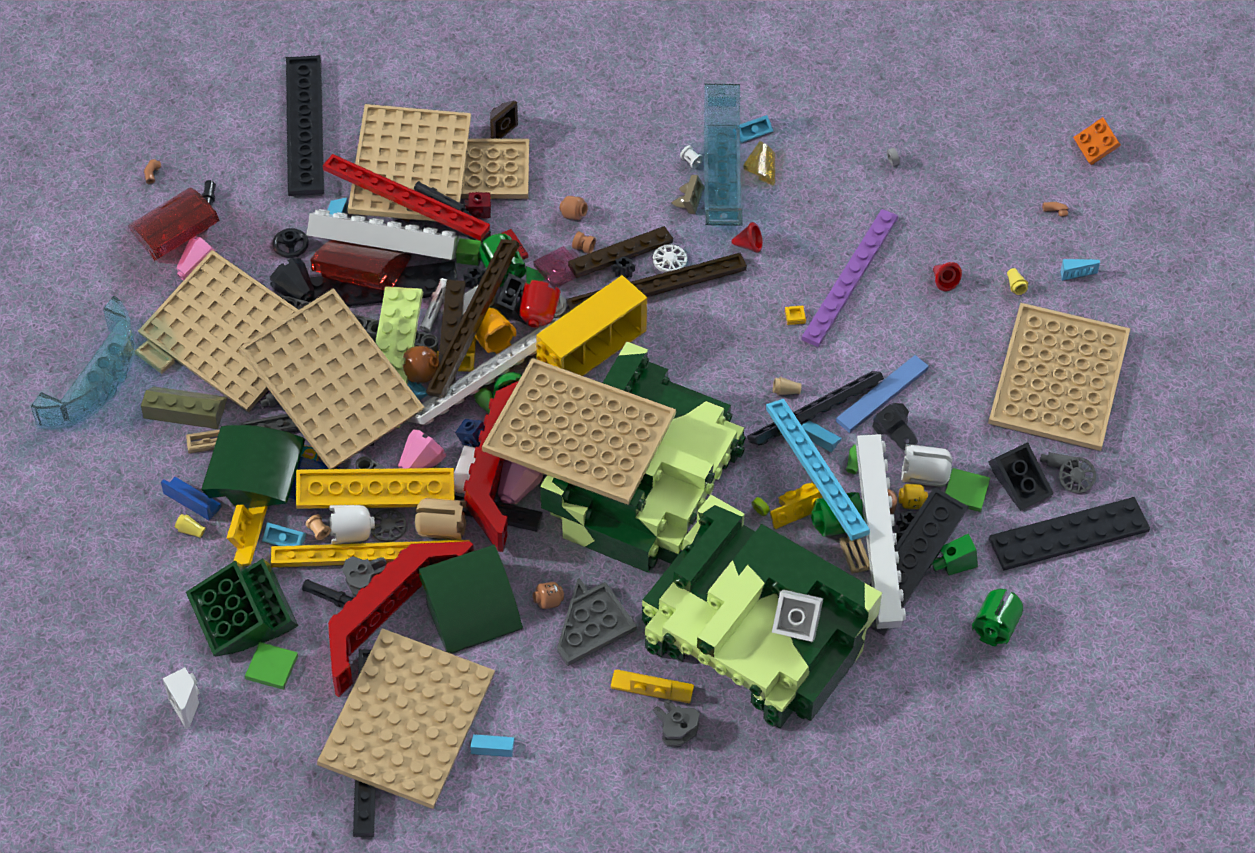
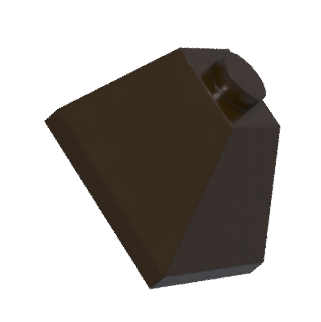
M515 100L502 103L491 111V139H502L518 126V107Z

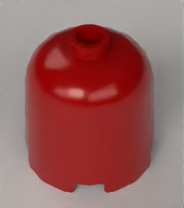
M532 280L530 284L525 283L520 304V316L528 323V326L539 328V326H546L553 321L561 295L558 287H555L554 290L548 287L549 283Z

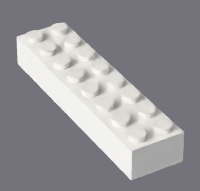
M323 209L315 210L314 213L309 214L308 236L450 260L456 258L460 236L455 235L456 232L445 230L440 233L437 232L438 229L427 227L422 230L419 229L420 226L409 224L404 227L401 226L402 223L391 221L386 224L383 223L384 220L376 218L368 221L365 220L366 217L359 215L350 218L347 217L348 214L341 212L333 213L332 215L329 210Z

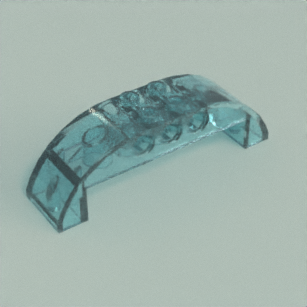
M113 296L103 309L108 331L111 332L64 397L59 400L41 392L32 403L31 409L37 428L48 430L61 429L85 421L97 413L109 398L116 394L120 383L126 380L135 359L136 345L128 311L117 297Z

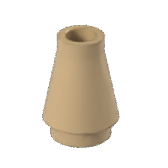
M783 377L775 378L773 393H777V395L800 394L801 383Z

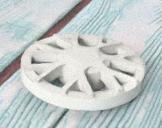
M663 245L655 250L653 264L661 272H669L684 268L687 264V255L679 246ZM677 258H684V261L677 260ZM663 259V261L657 263L656 260ZM677 263L680 267L675 268L674 265ZM664 265H668L669 269L663 268Z

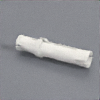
M440 279L436 291L432 293V300L419 326L423 331H431L441 305L444 303L447 279Z

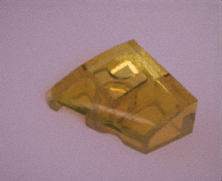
M759 141L744 163L743 169L758 175L760 181L774 186V151L768 145Z

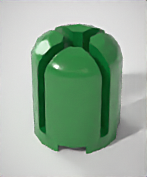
M501 233L487 237L481 243L479 256L486 269L501 239L512 240L510 236ZM518 250L499 287L503 286L509 273L522 278L527 272L525 263Z
M1002 588L988 593L972 623V631L975 629L976 633L980 636L979 640L994 647L997 644H1007L1023 612V602L1013 592L1010 593L1003 607V600L1007 590Z

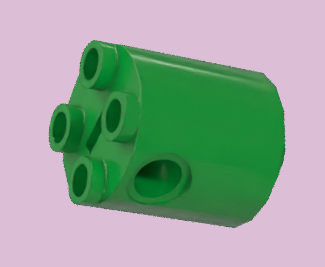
M846 493L864 520L863 504L859 493ZM823 497L817 498L816 504L811 511L813 526L823 537L846 533Z

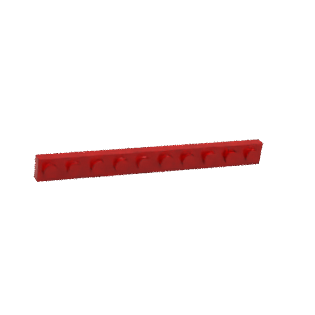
M334 154L323 164V170L477 240L481 241L490 230L489 223Z

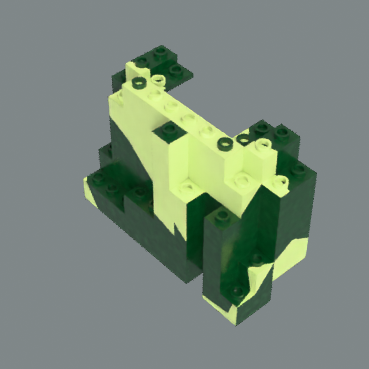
M626 342L602 383L676 409V415L629 505L547 475L540 486L541 509L550 512V515L562 519L564 539L648 573L651 567L654 568L658 559L672 564L683 550V539L688 534L687 530L691 524H695L698 510L706 501L707 494L710 495L713 491V483L715 480H719L722 470H726L730 462L735 463L738 457L741 458L745 451L743 445L746 436H744V427L731 423L733 414L731 413L730 404L671 382L668 377L669 369L649 362L648 349Z
M710 495L697 512V523L683 539V550L642 600V621L646 625L645 648L652 655L657 654L662 657L667 652L671 658L679 659L682 662L685 659V654H691L702 664L714 668L720 675H726L737 685L746 687L751 692L750 702L756 709L764 710L763 719L772 727L776 726L781 729L793 711L798 717L812 721L863 652L866 631L879 615L882 592L763 524L756 531L744 525V513ZM782 590L823 598L817 632L813 641L772 633L778 600Z

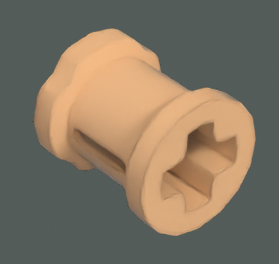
M319 514L311 516L306 522V527L315 533L317 540H322L329 536L331 528L322 522V517Z

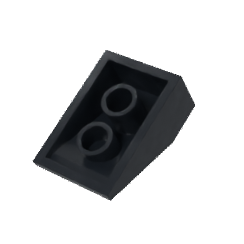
M1028 442L988 461L995 477L1020 511L1054 494Z

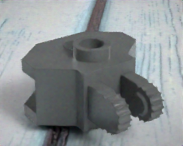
M354 556L345 560L342 571L353 596H357L361 588H365L375 575H379L384 570L386 560L383 557L370 562L368 559L362 560Z
M666 699L663 703L669 711L667 714L658 706L653 709L656 716L662 721V741L667 747H681L697 735L700 713L695 708H681L679 705L676 707L670 700Z

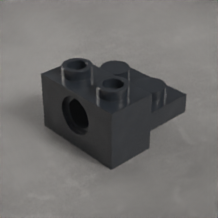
M509 273L493 308L497 309L507 320L513 318L527 325L528 323L520 316V304L526 281Z

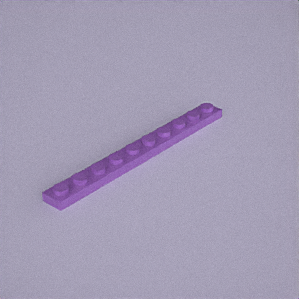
M881 209L802 335V341L816 347L820 346L898 220V215Z

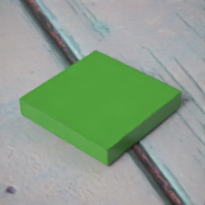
M953 468L945 493L967 505L968 509L981 512L990 477Z
M259 642L245 674V679L284 690L298 658V652Z

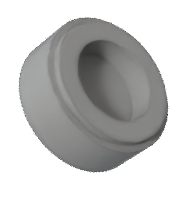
M888 149L887 157L893 167L899 165L900 160L896 149Z

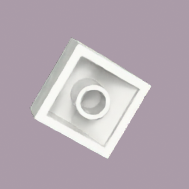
M183 668L163 678L167 697L187 729L190 727L198 707L199 700L197 695L200 692L196 686L198 683L193 673L189 674L186 668Z

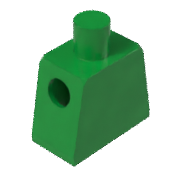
M966 534L945 544L940 552L941 557L936 558L932 564L934 571L945 568L949 576L977 568V550L970 535Z

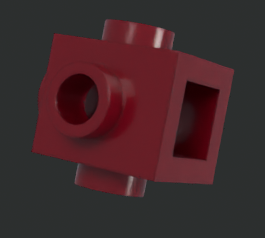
M469 192V200H465V210L469 211L477 219L491 218V192Z

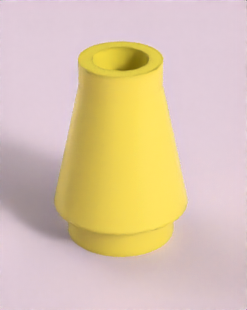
M1010 269L1007 272L1011 291L1016 295L1024 294L1028 290V282L1017 269Z
M181 514L175 523V528L178 529V532L199 538L202 537L206 529L188 514Z

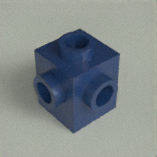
M464 419L455 432L462 445L470 447L480 446L479 435L481 430L484 431L485 429L484 422Z

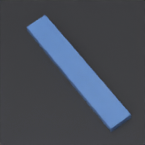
M914 355L836 418V422L851 433L925 373L929 366Z

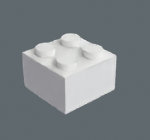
M782 590L778 600L772 633L813 641L817 632L823 598Z

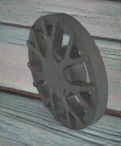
M1073 457L1065 461L1061 466L1059 479L1066 490L1072 493H1084L1093 486L1096 480V471L1093 464L1087 459ZM1077 460L1078 467L1073 468L1071 461ZM1084 462L1089 465L1086 470L1081 468ZM1065 466L1071 469L1070 474L1063 472ZM1092 472L1093 478L1085 477V473ZM1070 476L1071 482L1065 484L1063 478ZM1083 480L1089 483L1087 488H1084L1081 484ZM1073 482L1079 483L1078 490L1072 489Z
M384 509L373 515L374 520L381 521L380 524L375 523V529L381 528V531L375 533V529H371V534L377 540L393 542L404 535L407 527L406 519L399 511ZM387 514L388 517L383 519L381 515ZM393 514L397 515L395 519L391 518ZM403 521V525H396V522ZM395 529L400 532L398 535L393 533ZM389 533V538H383V534Z

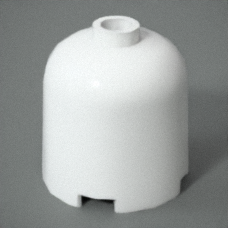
M330 505L329 510L333 511V514L329 517L330 536H335V539L331 540V544L363 542L369 538L371 529H375L374 517H370L369 510L365 506Z

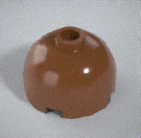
M414 346L407 349L403 358H406V364H403V369L411 382L423 384L432 380L439 366V359L434 350L427 346Z

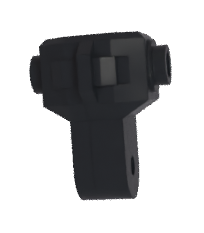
M891 403L874 416L872 427L877 434L891 436L902 450L905 451L906 444L917 445L918 443L917 437L907 425L909 410L903 403Z

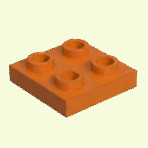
M1103 117L1073 137L1090 165H1093L1121 146Z

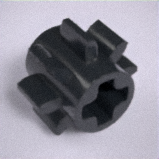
M623 256L615 259L612 271L615 272V277L623 275L625 278H632V272H635V265L632 264V259Z
M478 267L468 268V274H463L466 287L469 286L473 289L478 286L485 271H481Z
M910 510L900 513V517L896 520L899 532L908 528L916 516L915 513Z

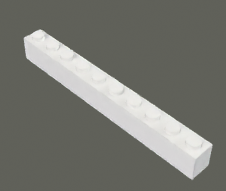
M881 434L857 436L856 452L864 521L870 529V535H867L866 539L871 583L873 588L882 592L879 615L876 617L877 629L899 628L903 620H906L905 608H901L903 590L899 589L898 583L901 582V572L897 570L896 564H899V554L894 549V545L897 544L896 533H892V526H894V515L890 514L892 497L888 496L887 490L890 489L889 477L886 478L885 471H888V462L883 457V453L886 452L885 441L881 440Z

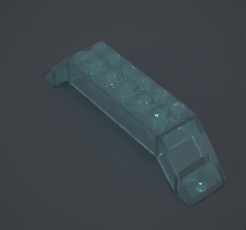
M704 83L703 158L705 225H743L740 170V84Z

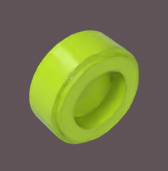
M756 497L751 502L753 509L761 516H766L770 512L769 506L763 499Z

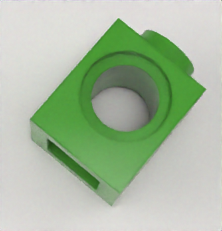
M459 238L456 250L457 263L478 266L481 259L479 256L481 241Z

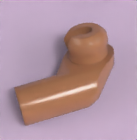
M156 159L150 160L144 169L147 184L155 182L153 172L161 168V162L156 161Z
M1043 202L1042 204L1043 211H1059V216L1068 215L1069 208L1065 204L1059 202Z

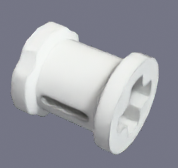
M690 145L686 146L680 153V158L690 163L693 169L701 165L704 159Z

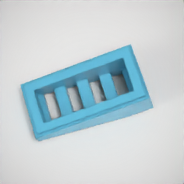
M1063 259L1061 266L1062 281L1097 274L1100 260Z

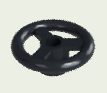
M296 228L281 230L274 236L272 241L274 251L286 258L300 256L307 250L309 245L307 235ZM303 239L302 247L294 251L296 243ZM278 243L285 244L289 252L282 251L278 247Z

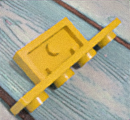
M804 484L802 487L793 491H787L784 495L778 497L779 503L782 506L770 511L772 524L775 529L811 514L816 504V499L823 497L815 484Z
M243 504L236 505L227 539L237 548L234 561L236 560L242 566L251 565L268 506L249 508L248 510Z
M615 669L611 689L689 704L694 685Z

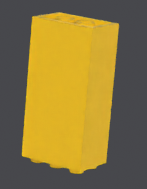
M621 275L536 335L537 360L584 376L622 349L626 342H632L647 331V297Z

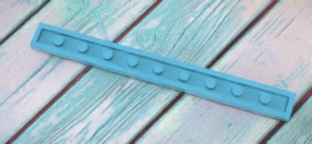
M781 399L766 404L767 412L851 541L870 535L869 527L786 401Z

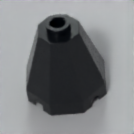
M291 258L287 260L289 262L287 265H284V263L280 264L270 276L272 281L270 285L273 289L284 296L311 302L315 291L305 263L300 258Z

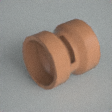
M578 231L574 236L572 248L575 250L581 249L586 254L591 253L596 244V237L591 235L585 236L584 233Z

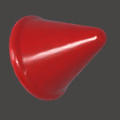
M755 222L749 223L745 229L731 240V243L752 250L755 253L760 252L763 239L759 226Z
M947 262L933 267L935 283L939 290L950 291L960 283L962 270L957 263Z

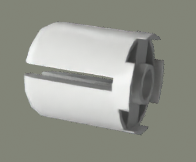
M906 444L904 451L906 455L902 465V482L937 487L945 486L951 475L952 456L950 452L942 448Z

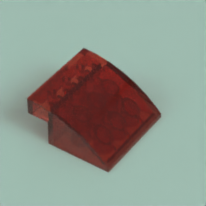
M189 187L127 226L155 261L220 220L216 211L195 189Z
M331 240L321 246L310 261L312 271L321 273L324 278L385 290V287L394 286L410 261L411 255L373 246Z

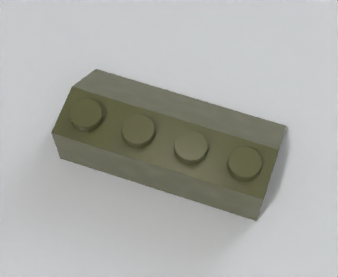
M153 386L145 391L141 409L144 419L218 429L228 398L225 396Z

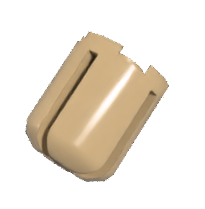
M434 498L422 499L417 505V514L415 515V527L418 534L426 538L462 540L461 535L465 534L466 528L465 513H463V508H467L466 502Z

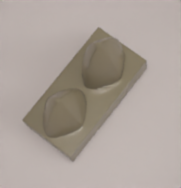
M691 175L690 181L679 188L685 195L671 202L676 207L686 208L689 214H696L704 189L699 176Z

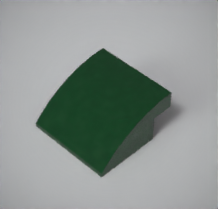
M250 425L221 426L201 490L208 498L226 496L235 507L242 504L246 508L287 504L305 439L292 433L267 427Z
M495 544L419 569V578L426 592V605L447 653L452 654L523 629L517 604Z
M263 558L247 569L235 560L186 591L207 643L215 657L244 651L259 645V642L265 643L298 627L270 563Z

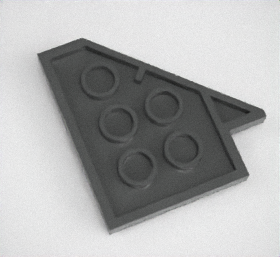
M580 578L576 581L557 646V652L567 666L637 630V625L606 582L588 590Z

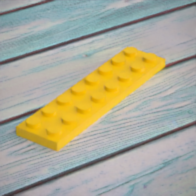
M454 468L296 470V509L330 508V505H363L366 508L417 507L419 502L425 498L454 500Z

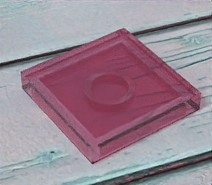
M564 246L533 261V266L554 289L576 278L568 267V261L575 258Z

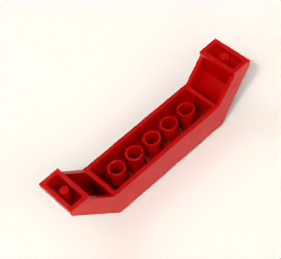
M519 381L496 391L494 399H490V413L485 415L484 431L481 430L479 435L480 446L475 448L474 458L476 459L474 463L470 464V478L464 484V491H466L464 501H467V510L492 544H495L499 552L504 551L508 537L507 516L501 514L494 503L505 459L482 451V446Z
M467 541L410 544L406 549H402L398 557L390 561L379 575H375L365 588H361L357 596L352 601H348L338 614H334L330 618L328 628L331 669L336 696L340 697L353 684L349 656L422 586L419 578V569L473 552V543Z

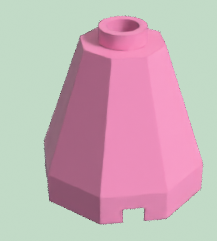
M196 235L189 240L176 267L177 275L183 281L211 250L215 251L202 238H197Z
M413 430L408 436L398 467L399 469L432 468L442 462L446 457V453H443L444 449L431 437L424 438L422 437L424 434L422 431Z
M504 460L498 490L500 501L506 504H517L541 482L543 474Z

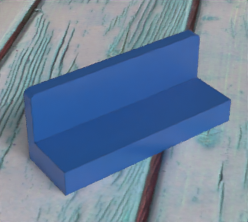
M174 477L170 482L165 479L161 481L163 494L209 521L221 509V503L208 498L207 495L177 477Z

